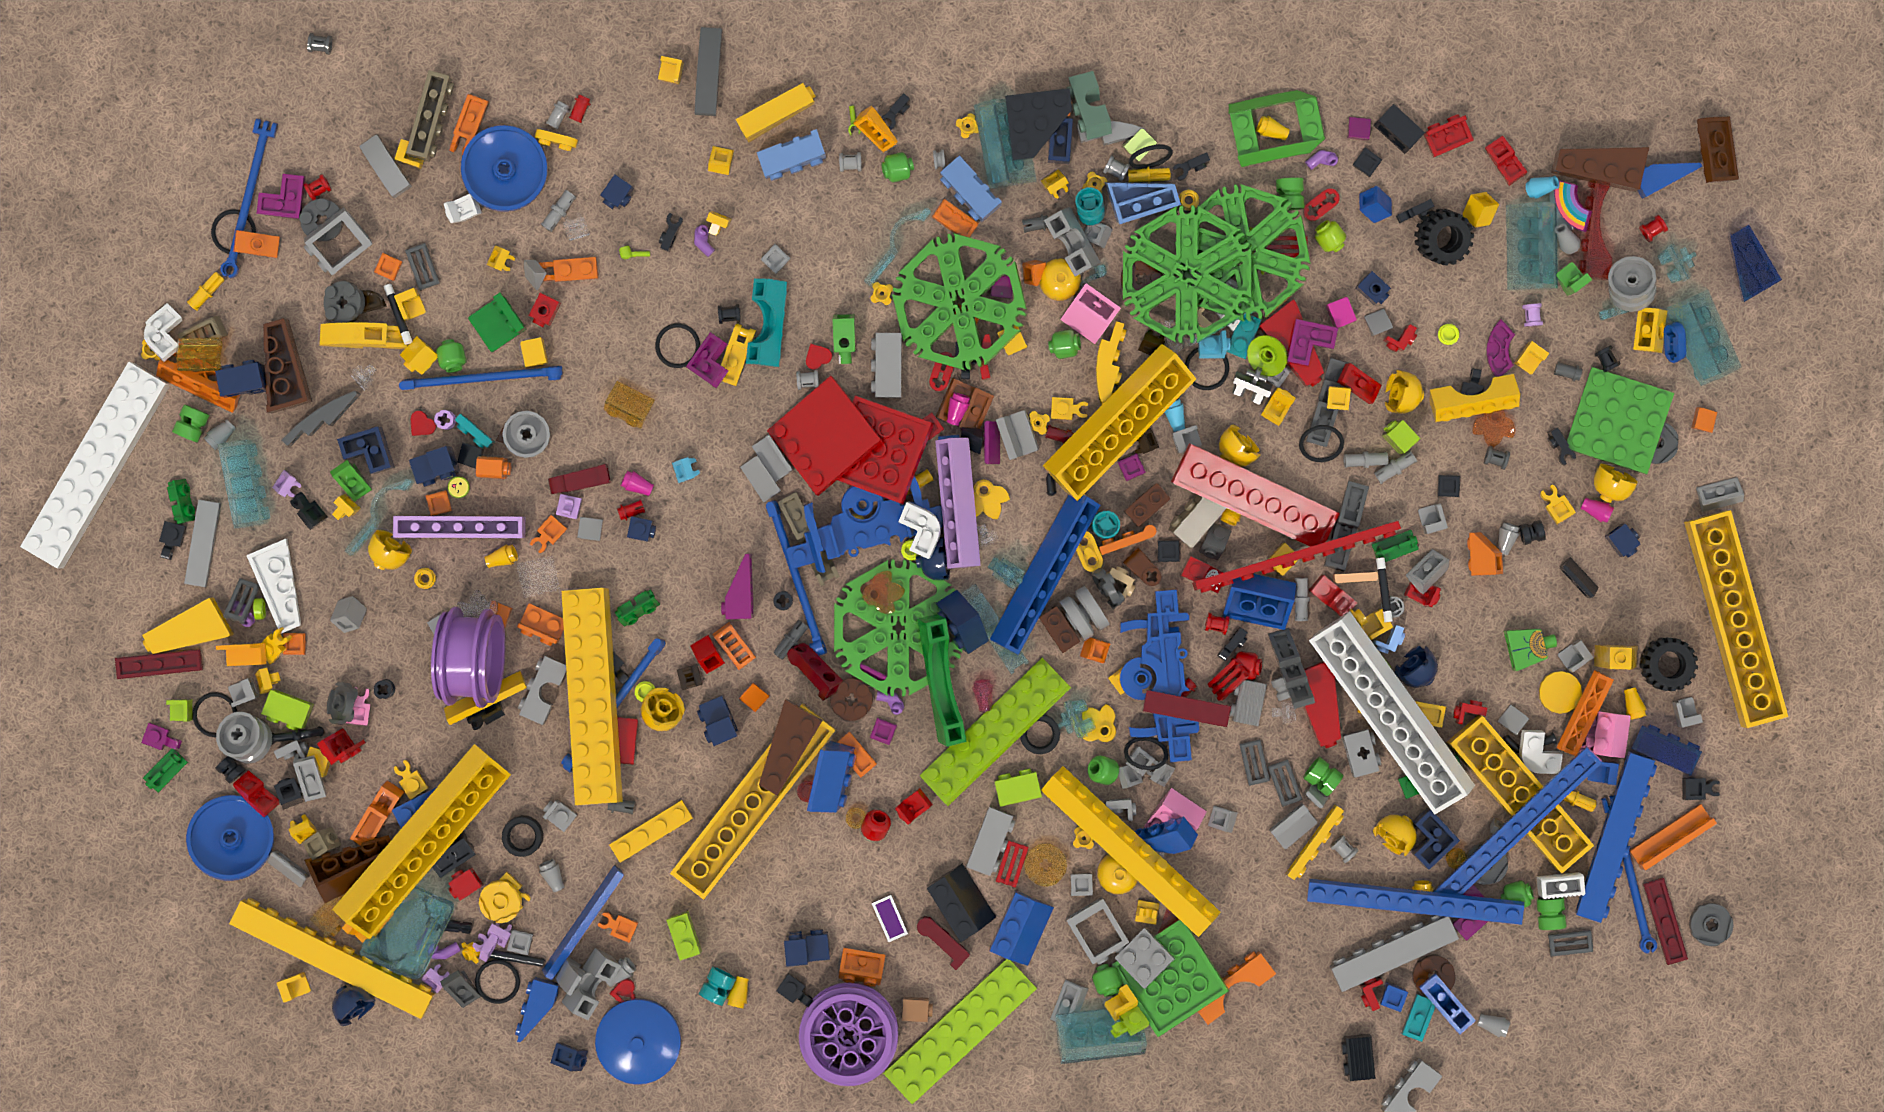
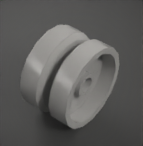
M1632 256L1617 261L1611 267L1608 275L1609 297L1615 306L1624 311L1634 312L1648 307L1653 302L1656 295V272L1651 263L1644 258Z
M521 411L510 416L503 429V440L508 450L516 456L523 458L535 457L543 452L550 438L549 426L545 419L531 411ZM525 430H528L531 434L527 439L523 438L522 435Z
M1082 586L1075 591V596L1080 602L1079 605L1070 596L1065 597L1059 602L1075 631L1077 630L1084 641L1094 635V631L1089 624L1090 621L1099 630H1103L1110 624L1088 589Z
M234 712L226 716L219 724L216 732V742L219 749L226 756L246 764L255 763L263 759L269 752L272 744V732L263 720L245 712Z

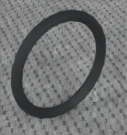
M1164 144L1147 146L1133 153L1129 158V164L1136 169L1153 168L1169 160L1173 150L1170 146ZM1155 149L1168 150V154L1156 162L1150 164H1135L1133 162L1137 156L1144 152Z
M240 210L224 211L215 218L212 224V240L216 247L224 253L229 254L230 250L224 248L218 242L216 226L224 216L229 214L239 215ZM248 215L247 220L251 225L252 233H256L255 223Z
M674 323L664 327L659 332L655 342V350L657 356L665 365L672 368H683L687 366L692 357L687 362L681 364L667 361L660 351V340L663 334L672 328L686 329L695 339V353L700 347L698 335L691 327L681 323Z
M1198 347L1186 358L1185 365L1188 369L1191 358L1198 352ZM1226 355L1225 358H1222L1225 364V372L1218 383L1211 386H1203L1194 381L1192 385L1201 390H1213L1220 387L1229 374V362Z
M1317 425L1309 428L1302 434L1299 440V449L1302 455L1314 462L1322 463L1338 457L1344 448L1342 434L1338 429L1328 425ZM1319 429H1327L1334 432L1340 440L1338 450L1326 458L1310 456L1303 446L1304 440L1309 433Z
M212 692L199 698L195 703L192 715L195 726L202 734L216 737V733L206 731L199 724L197 719L199 705L210 697H221L230 705L233 701L225 694ZM231 706L233 713L237 712V708Z
M1151 737L1134 738L1124 747L1126 760L1134 767L1142 770H1155L1166 764L1169 756L1165 745ZM1150 741L1162 748L1164 758L1157 765L1144 766L1130 758L1128 749L1135 742Z
M496 959L484 963L478 969L475 977V986L477 992L484 1000L494 1004H502L508 1002L517 994L520 986V977L511 963ZM502 964L512 970L516 984L513 992L508 997L492 999L481 990L480 975L489 965Z

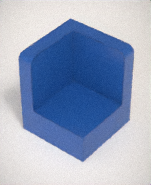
M1378 186L1359 194L1360 211L1373 223L1392 216V200Z
M1602 761L1587 777V780L1616 785L1619 764Z
M1385 982L1384 986L1386 988L1380 1004L1401 1012L1408 991L1402 987Z

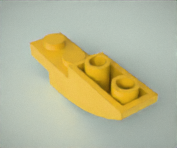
M1117 321L1115 322L1110 341L1101 339L1097 354L1096 386L1101 405L1113 394L1114 384L1119 385L1122 373L1119 372L1120 367L1112 365V362H1117L1120 350L1117 349L1119 341H1124L1127 330L1123 329L1124 323Z
M356 322L320 325L319 346L405 349L407 347L403 342L398 326H388L386 323Z

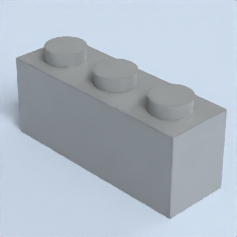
M876 333V338H872L871 350L876 351V359H871V372H876L875 380H871V393H875L876 398H901L902 333Z
M991 806L988 807L966 864L967 868L991 876L992 872L996 873L1000 861L997 860L999 852L1004 853L1008 843L1004 839L1007 832L1011 833L1015 825V821L1012 820V814Z

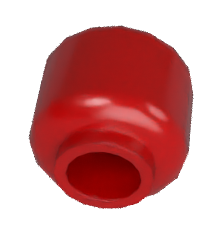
M1239 651L1235 658H1231L1230 663L1234 659H1239L1249 674L1246 680H1254L1257 676L1261 675L1262 659H1259L1256 653ZM1240 672L1235 677L1239 678L1242 675V673Z
M874 809L869 811L861 824L863 836L871 841L883 840L890 829L891 819L881 810Z

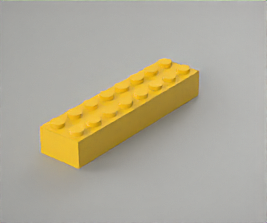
M1161 344L1050 457L1043 467L1066 493L1078 501L1196 380L1195 376L1175 352Z
M1477 715L1446 742L1510 817L1543 787L1482 715ZM1559 804L1526 834L1551 865L1560 873L1566 871L1594 846Z

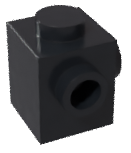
M286 778L274 785L283 810L303 802L301 797L303 793L300 784H296L295 778Z

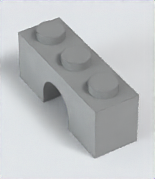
M1071 207L1060 210L1044 220L1053 238H1059L1066 246L1068 256L1065 257V260L1074 276L1083 274L1101 263Z
M548 655L544 659H539L535 670H538L535 678L530 679L527 689L530 690L527 698L523 697L518 707L521 710L519 715L541 725L545 724L553 704L545 701L541 695L543 685L551 682L561 686L567 674L566 663Z
M595 948L582 968L586 971V974L571 996L566 994L562 1003L573 1014L589 1020L599 1004L595 997L597 986L602 981L611 984L622 965L610 954Z
M1420 1058L1417 1061L1413 1060L1407 1068L1408 1073L1404 1079L1400 1077L1395 1083V1091L1392 1095L1388 1094L1383 1099L1381 1110L1383 1112H1416L1417 1110L1408 1103L1407 1097L1409 1092L1419 1087L1430 1093L1442 1078V1075Z

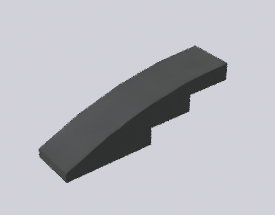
M700 28L695 115L716 116L722 28Z
M1330 357L1310 428L1317 425L1334 426L1339 409L1327 408L1329 386L1343 387L1337 381L1345 364L1349 362ZM1327 429L1315 430L1307 435L1306 442L1327 447L1332 431Z
M353 391L327 403L297 424L281 441L287 446H292L304 432L308 436H313L324 422L329 426H333L361 394Z
M1348 481L1331 541L1357 532L1369 486ZM1339 547L1334 549V554L1326 556L1324 566L1344 572L1351 549L1343 551V548Z
M1289 628L1269 633L1270 643L1294 709L1315 703L1300 655Z

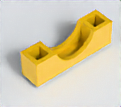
M1514 374L1494 377L1490 387L1478 395L1461 394L1453 389L1452 386L1430 389L1429 402L1435 422L1449 421L1451 419L1471 417L1472 415L1519 407L1520 391Z

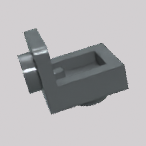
M1213 523L1199 552L1207 558L1218 560L1226 547L1232 531Z

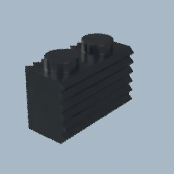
M1370 1034L1344 1036V1042H1341L1342 1055H1346V1063H1343L1344 1076H1348L1350 1081L1376 1079L1372 1036Z

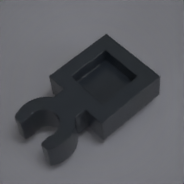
M1429 199L1398 214L1396 218L1399 224L1417 215L1420 219L1423 216H1427L1428 212H1430L1429 209L1435 206L1432 200Z
M1239 627L1217 656L1226 661L1236 647L1241 648L1248 639L1245 637L1248 632Z
M1703 777L1682 778V799L1706 800V793L1711 796H1719L1720 792H1713L1712 786L1720 784V781L1711 779L1706 782V778Z

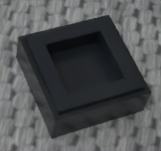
M1364 148L1352 166L1370 178L1382 159L1367 148Z
M1438 475L1437 496L1459 497L1460 476Z
M1179 540L1158 541V562H1180Z

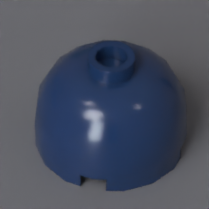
M944 537L939 538L930 559L916 555L917 568H921L923 574L932 580L950 579V570H946L947 560Z
M1417 646L1404 656L1408 659L1400 667L1398 664L1395 667L1394 673L1402 683L1409 687L1419 688L1428 686L1434 681L1438 671V662L1427 646L1425 648Z
M345 985L336 991L337 995L332 1002V1013L340 1026H347L352 1024L351 1019L359 1015V1020L375 1005L372 1001L376 1000L373 995L360 987L353 985L347 987Z

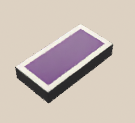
M891 894L872 902L888 942L908 934Z

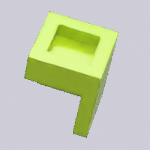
M193 699L166 700V705H170V721H193Z

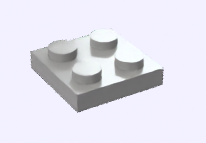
M1144 928L1115 957L1144 989L1175 960L1174 956L1147 928Z

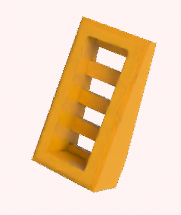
M873 106L862 111L853 123L883 153L898 142Z

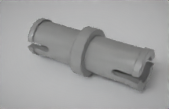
M564 190L557 203L550 207L552 210L541 225L552 232L560 219L567 215L565 212L576 197L569 191Z
M1409 450L1396 460H1390L1388 465L1374 472V475L1380 484H1383V482L1394 475L1402 474L1401 471L1416 463L1417 459Z
M1364 451L1362 454H1344V467L1363 466V468H1369V466L1376 465L1386 466L1388 465V453H1368V451Z
M1294 578L1296 583L1294 601L1295 621H1308V602H1310V597H1308V578Z

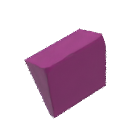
M1349 117L1347 138L1369 140L1371 119Z

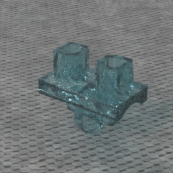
M1674 243L1667 246L1666 250L1657 257L1662 266L1671 261L1674 262L1676 268L1667 273L1671 283L1681 280L1684 282L1691 277L1684 262L1687 263L1689 269L1694 267L1695 265L1691 258L1695 257L1696 253L1692 252L1689 254L1686 247L1680 249L1683 256L1681 258Z
M996 557L992 559L988 568L994 571L993 577L1012 589L1018 587L1023 582L1024 570L1005 558L1001 561Z
M1068 700L1064 702L1069 718L1066 712L1060 714L1063 722L1058 724L1059 729L1065 727L1067 733L1071 734L1074 732V728L1078 738L1083 739L1087 737V733L1094 730L1096 726L1092 718L1083 721L1080 718L1079 714L1088 710L1085 700Z

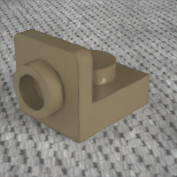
M332 827L318 831L302 842L312 860L322 857V854L341 846V842Z

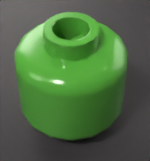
M903 152L887 155L884 162H881L884 178L889 179L892 183L909 179L911 171L914 170L912 158H907Z
M1071 329L1055 332L1052 335V340L1048 342L1050 353H1054L1058 359L1074 357L1078 354V350H1081L1079 334Z
M449 339L443 341L442 345L436 349L439 367L446 370V372L460 371L463 368L462 366L465 365L466 356L461 343Z
M1102 755L1092 758L1088 765L1089 778L1103 785L1112 784L1119 775L1118 763L1114 759Z
M1522 880L1505 885L1504 893L1501 894V899L1524 902V908L1530 906L1532 899H1534L1530 884H1526Z
M1108 964L1097 967V972L1092 976L1097 993L1104 995V997L1119 993V988L1122 987L1123 982L1116 967H1109Z

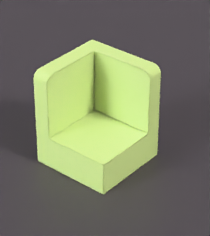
M1140 129L1130 140L1127 139L1122 146L1132 155L1144 147L1156 145L1157 142L1144 129ZM1149 151L1140 154L1135 159L1140 161Z

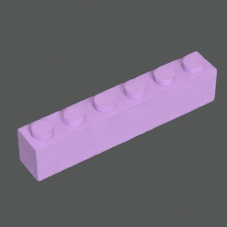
M969 438L936 440L947 569L981 566Z
M393 516V538H525V517Z

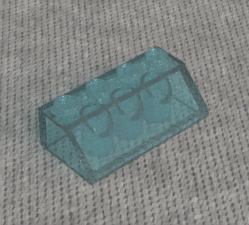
M991 99L975 104L974 110L989 188L998 189L1037 182L1032 159L1012 160L1006 100Z
M1532 202L1506 205L1507 290L1558 289V279L1556 277L1558 273L1557 234L1555 233L1557 226L1556 203Z
M1708 289L1667 307L1670 320L1673 323H1681L1685 329L1686 357L1692 365L1694 376L1699 381L1700 386L1720 379L1741 368V364Z
M251 440L217 444L234 529L268 524L267 519H270L268 507H264L263 498H266L264 486H260L259 477H262L260 465H256L255 456L258 455L255 443L252 444Z
M1107 1009L1057 1014L1055 1016L1061 1064L1142 1055L1146 1052L1147 1041L1144 1029L1132 1036L1127 1031L1121 1036L1114 1038L1110 1032L1113 1029L1112 1025L1121 1021H1114Z

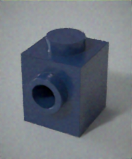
M614 174L600 194L604 198L602 203L612 210L614 207L618 209L621 206L626 207L632 198L630 193L634 188Z
M1373 271L1369 272L1356 286V289L1373 305L1378 302L1382 304L1390 296L1387 292L1391 288Z
M631 516L627 538L650 542V538H654L656 526L653 525L654 521Z
M1620 524L1605 536L1619 557L1626 556L1628 558L1638 551L1636 547L1641 545L1638 541L1640 537L1633 528L1629 529L1626 524Z

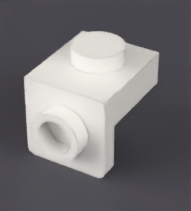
M470 194L455 201L444 203L445 213L450 223L463 222L482 213L479 203Z

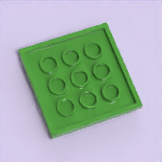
M1592 367L1567 439L1568 447L1571 451L1647 475L1675 393Z
M1178 920L1154 936L1174 956L1175 960L1146 989L1118 961L1112 964L1113 967L1118 969L1124 985L1127 984L1137 998V1006L1150 1022L1149 1024L1157 1037L1165 1034L1230 991L1193 932L1181 920Z

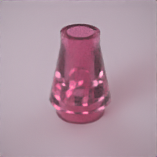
M989 679L974 681L972 690L979 706V711H990L992 709L993 685Z

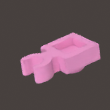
M365 689L364 696H357L353 707L354 718L351 722H346L347 724L367 726L370 704H364V701L369 696V689Z

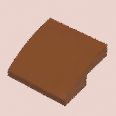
M952 378L936 418L947 421L950 397L956 392L970 397V405L957 427L980 429L994 395Z

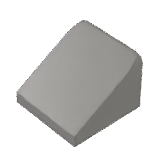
M1098 223L1096 225H1087L1084 233L1090 243L1104 249L1113 229L1105 224Z
M524 260L525 277L536 290H539L547 273L536 260Z
M1384 309L1364 316L1371 336L1393 328Z
M580 517L577 538L600 541L603 520Z
M1510 705L1498 722L1514 735H1517L1529 718Z
M1136 746L1130 755L1134 762L1144 766H1151L1155 760L1139 746ZM1128 761L1125 763L1141 776L1147 771L1134 767Z
M1316 784L1310 785L1304 791V794L1318 808H1322L1329 796H1325L1317 789Z
M1213 806L1208 826L1232 833L1238 812Z

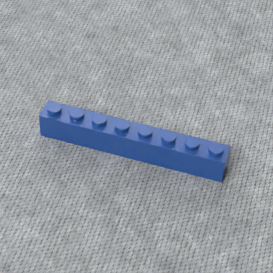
M1068 495L991 635V641L1019 655L1101 506L1100 504L1085 495L1078 501Z
M1630 751L1627 753L1584 883L1585 895H1580L1575 910L1578 916L1600 923L1603 918L1606 919L1610 907L1607 904L1609 898H1614L1617 888L1614 886L1616 878L1621 877L1623 871L1621 862L1623 858L1628 856L1630 846L1627 844L1629 838H1633L1637 826L1634 823L1636 817H1641L1644 807L1641 805L1643 797L1647 798L1650 785L1647 784L1649 778L1654 777L1657 765L1654 764L1655 760Z

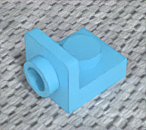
M1226 330L1221 331L1220 335H1210L1198 343L1199 358H1225L1227 350H1230V338H1226Z

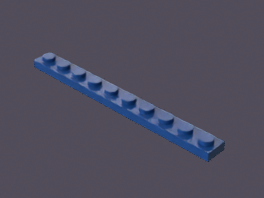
M1586 746L1433 892L1463 895L1602 763V760L1589 747Z
M1309 879L1308 902L1522 925L1524 902Z

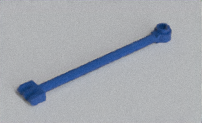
M261 119L255 120L253 133L258 134L259 138L235 233L236 230L244 231L267 138H275L278 123H272L271 130H268L269 121H264L263 127L260 128ZM235 233L227 261L220 268L222 275L230 279L236 277L239 273V267L237 266L238 252H233ZM232 266L234 272L228 274L227 269Z
M549 366L423 379L412 378L402 380L399 383V388L401 390H408L418 387L548 376V380H559L563 372L562 366Z
M775 500L770 501L766 504V509L769 517H772L812 635L813 643H810V648L819 656L827 653V649L817 627L798 567L791 569L786 548L791 546L780 517L781 511L778 502Z
M656 638L650 644L647 654L617 693V708L656 654L659 655L665 647L666 643L664 640ZM567 754L561 764L569 773L573 771L572 755Z
M1602 798L1604 813H1608L1610 805L1608 806L1606 798ZM1629 851L1627 858H1623V863L1642 938L1639 941V947L1643 952L1649 954L1650 951L1653 953L1657 949V942L1649 933ZM1647 942H1652L1650 950L1646 948Z

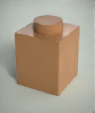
M903 997L902 1021L928 1022V1017H932L933 1004H929V998Z

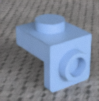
M1393 625L1386 644L1374 640L1373 644L1377 645V650L1388 654L1389 650L1395 652L1397 646L1401 645L1405 638L1404 628Z

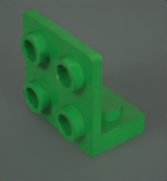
M501 292L493 296V301L468 317L490 352L496 351L527 330Z

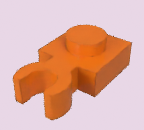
M550 515L537 530L541 536L532 539L530 545L533 546L537 541L541 542L542 548L538 552L543 553L547 548V542L549 541L554 545L568 528L553 515Z
M603 912L602 915L607 917L609 921L607 924L599 922L598 926L602 929L611 928L610 935L630 943L639 922L620 914L617 919H614L609 912Z

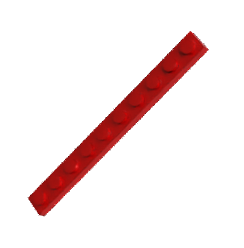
M1395 521L1192 582L1194 591L1200 589L1201 593L1213 590L1212 585L1220 583L1221 587L1233 584V579L1239 577L1244 581L1254 578L1253 573L1259 571L1264 575L1274 572V567L1282 565L1284 569L1294 566V561L1302 559L1304 563L1314 560V555L1322 553L1324 557L1334 554V549L1342 547L1344 551L1356 547L1355 543L1359 541L1367 544L1376 541L1375 537L1383 535V538L1396 535L1395 531L1401 529L1399 521Z

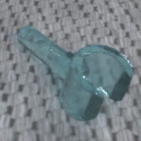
M1105 265L1093 267L1095 274L1082 280L1080 285L1083 287L1086 283L1088 284L1095 279L1106 276Z

